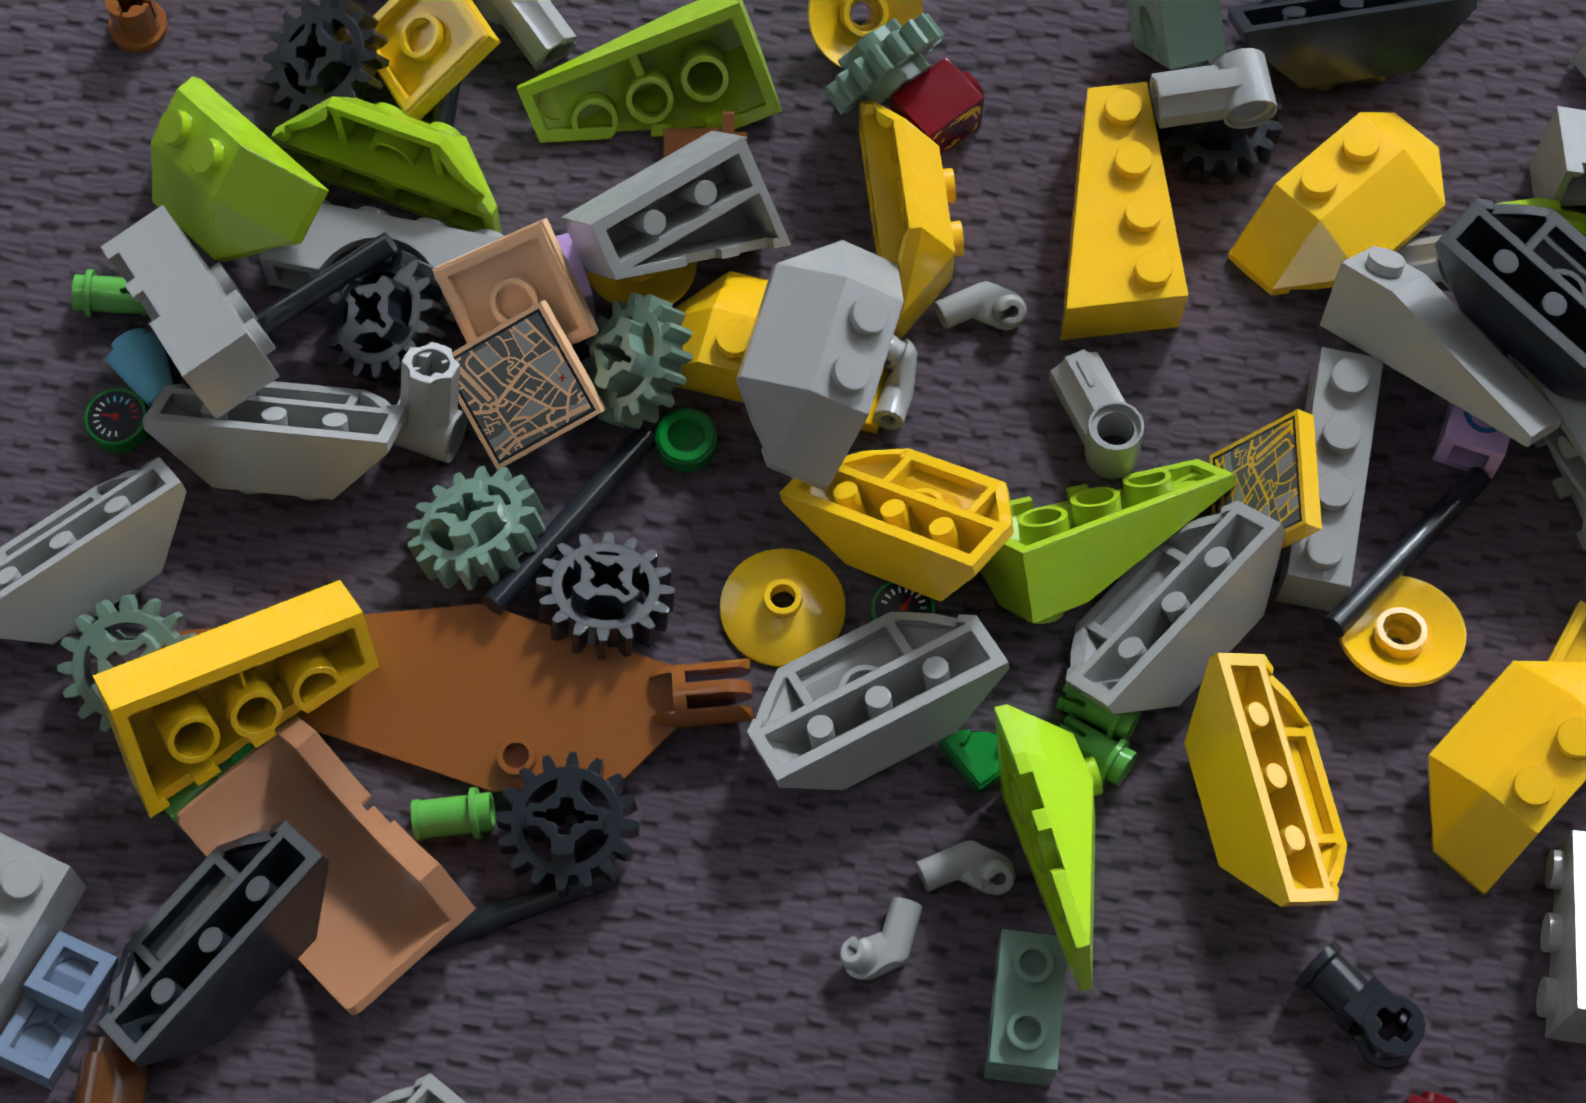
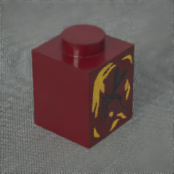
M945 57L891 95L890 110L908 120L939 145L940 155H942L981 127L985 97L978 81L969 72H960Z

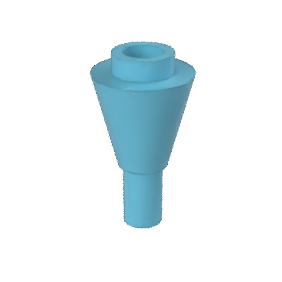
M135 328L127 331L112 342L113 351L107 356L106 363L148 407H151L163 387L174 384L165 348L155 332L147 333L144 328Z

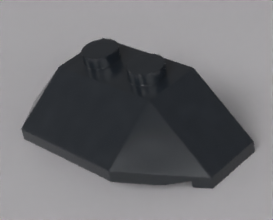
M1257 0L1246 5L1228 8V20L1245 45L1262 51L1267 62L1302 89L1330 90L1343 82L1362 79L1382 82L1395 78L1397 74L1418 71L1477 8V0Z
M1477 198L1434 244L1460 311L1552 392L1586 403V237L1554 209L1521 204L1493 203L1492 200Z
M286 820L272 825L270 830L251 833L217 846L124 946L111 984L109 1004L103 1008L98 1025L131 1061L139 1067L223 1041L316 940L330 861Z

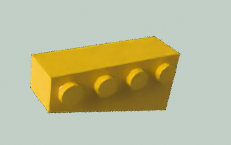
M1147 82L1088 88L1080 130L1060 340L1180 327L1189 295Z
M338 580L93 675L131 781L151 819L170 806L168 801L170 797L194 781L199 787L219 774L221 770L218 765L229 759L230 756L246 744L252 743L255 748H258L277 735L275 731L277 726L301 710L309 714L378 668L379 662L363 611L343 583Z

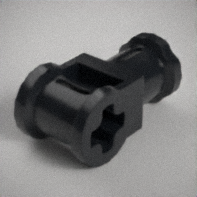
M1334 940L1311 961L1298 976L1294 984L1301 991L1310 989L1338 1015L1335 1023L1356 1042L1357 1049L1365 1061L1374 1067L1382 1069H1392L1401 1066L1409 1060L1424 1037L1426 1023L1423 1013L1416 1003L1404 996L1395 995L1375 976L1368 981L1340 955L1342 947ZM1393 1022L1402 1031L1398 1037L1395 1036L1386 1042L1381 1039L1378 1033L1381 1027L1385 1028Z

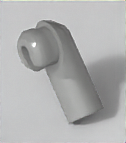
M988 281L979 282L934 302L935 313L945 330L970 319L978 320L998 329L1010 330L1022 324L1027 315L1026 304L1018 294Z
M893 335L884 367L889 368V372L873 416L874 421L879 426L888 430L900 429L904 424L914 395L918 355L914 344L909 339L901 341L895 335Z
M972 840L963 841L915 862L917 872L927 892L959 880L984 893L1002 895L1013 887L1016 878L1013 864L1009 858L996 850Z
M891 898L881 932L863 937L860 940L855 936L848 938L841 946L839 958L850 976L861 980H872L903 966L909 958L922 906L909 899Z

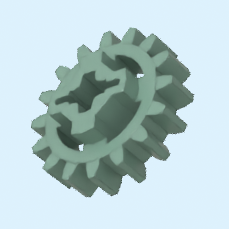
M922 13L914 20L910 19L903 26L899 24L896 18H892L885 25L874 31L872 30L861 38L847 54L838 60L844 71L835 77V80L826 87L827 90L824 93L841 115L849 113L855 107L858 108L860 101L873 100L882 105L891 99V95L931 67L925 56L933 51L932 48L938 45L945 35L928 13Z
M634 292L630 294L628 303L620 300L613 302V316L610 319L601 315L597 319L598 327L601 331L595 337L586 339L585 343L590 348L589 354L591 356L582 360L581 363L584 369L589 371V378L607 410L599 414L598 419L622 428L627 426L638 430L641 428L643 420L652 423L658 421V406L660 404L670 408L675 404L671 391L673 388L675 389L676 385L685 386L687 379L681 374V365L692 361L693 354L683 351V345L692 337V331L681 326L685 314L672 308L673 303L647 294L645 297Z
M479 466L474 474V478L465 479L458 472L454 474V486L449 489L439 485L433 487L432 490L436 499L432 503H418L415 508L422 519L412 521L407 526L413 537L407 543L424 574L430 581L438 577L443 587L447 589L455 585L459 578L467 590H473L478 582V578L482 576H487L488 580L494 584L499 581L498 570L504 566L517 571L521 567L517 559L519 553L535 552L538 548L531 535H537L545 531V525L540 518V515L545 512L535 491L533 488L531 489L522 474L513 478L508 468L502 466L493 477H490L485 466Z
M135 594L122 596L118 612L108 599L95 604L98 620L87 614L78 616L74 622L83 633L81 637L68 636L62 639L61 645L74 654L72 660L57 665V672L73 674L75 682L62 693L65 698L82 696L85 703L77 714L81 719L96 712L102 715L100 731L107 733L112 730L91 674V653L97 658L98 673L126 663L123 658L124 656L147 647L139 657L197 635L196 633H187L181 636L176 628L184 616L179 611L165 618L159 616L161 600L157 598L150 599L143 609L139 610ZM128 622L146 626L148 629L138 637H126L119 629L114 630L111 626Z

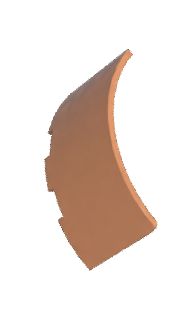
M293 715L275 729L276 736L258 748L254 747L252 751L231 766L183 807L176 815V822L200 851L208 857L219 845L251 833L270 830L272 825L286 820L330 861L317 938L298 960L350 1015H357L476 908L441 864L428 854L395 820L390 823L375 806H372L368 811L363 807L372 798L371 794L347 769L317 731L298 716Z

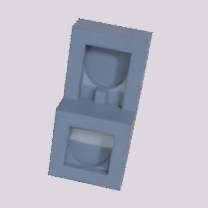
M59 931L23 984L26 998L0 1035V1066L52 1090L102 1002L119 964L118 957Z

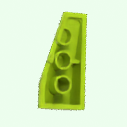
M743 0L695 1L517 86L519 96L540 143L611 139L615 132L651 130V137L663 136V128L723 127L722 111H734L735 129L782 112L758 38Z
M1194 459L1127 474L1122 479L1123 489L1119 490L1110 487L1089 488L1086 484L1066 488L1068 501L1034 508L1033 500L1030 496L1010 500L1014 534L980 571L1001 607L1033 624L1054 622L1060 619L1065 611L1089 602L1235 486L1234 473L1200 459Z
M1008 704L994 707L1001 794L1077 988L1079 992L1092 989L1095 868L1094 796L1103 793L1099 768L1093 756L1083 757L1073 733Z

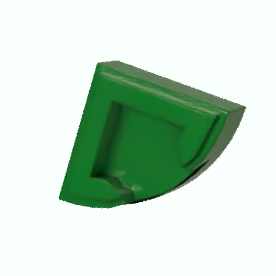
M970 729L960 730L939 741L938 747L978 795L1000 780L996 733L970 731Z

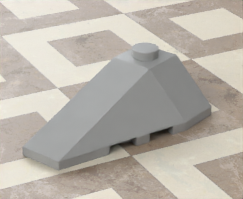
M1373 246L1341 262L1320 326L1526 447L1531 446L1559 428L1563 419L1560 413L1426 274L1406 264L1403 256L1393 250Z

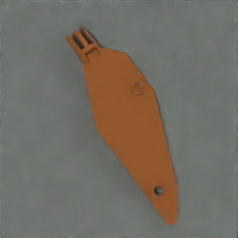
M485 604L364 614L379 667L309 714L303 710L295 714L317 731V733L493 793H500L505 788H513L519 791L524 788L519 773L523 767L532 771L537 776L544 772L542 766L543 756L549 755L555 762L556 768L565 767L570 752H577L580 768L587 769L596 758L603 760L605 768L603 779L606 780L610 776L620 773L625 780L677 728L752 722L754 719V708L747 705H731L748 701L753 697L752 683L741 679H728L748 675L751 672L750 658L670 665L631 652V656L624 657L617 647H608L605 659H598L595 646L586 645L580 653L576 654L572 652L573 638L570 636L554 641L551 638L550 625L507 611L498 615L488 609ZM214 628L178 631L181 636L187 633L199 635Z

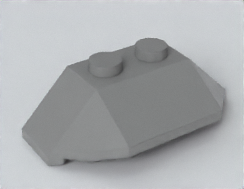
M841 240L781 261L772 267L736 378L750 421L763 446L761 452L768 468L822 490L827 489L870 413L904 303L898 264Z
M272 381L216 420L191 387L186 389V386L183 384H173L163 387L144 416L143 425L146 432L212 488L238 490L245 494L269 493L298 496L305 500H333L388 454L406 420V412L404 407L397 404L391 405L386 399L367 390Z
M160 457L147 462L141 467L142 469L127 471L96 485L0 547V639L54 644L66 635L80 631L74 622L78 616L83 614L93 618L97 616L96 603L108 599L112 604H115L121 600L122 596L136 595L145 587L147 582L162 573L187 491L182 482Z
M1236 500L1221 507V513L1199 518L1183 526L1130 568L1076 624L1071 648V666L1067 669L1065 679L1069 687L1112 714L1179 706L1202 682L1209 657L1216 653H1229L1264 616L1286 533L1282 523Z
M889 612L778 668L762 700L756 719L752 720L747 730L748 739L778 787L845 790L957 732L1009 670V662L977 615L959 614L958 618L934 613Z

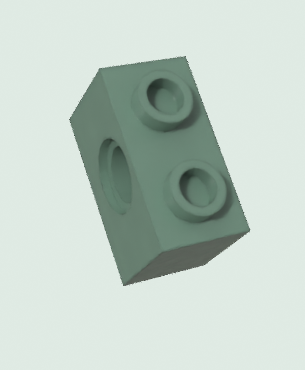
M1126 0L1134 47L1168 69L1180 70L1209 66L1208 60L1219 58L1227 53L1219 0Z
M1002 929L996 950L984 1078L1051 1086L1058 1069L1067 960L1057 935Z

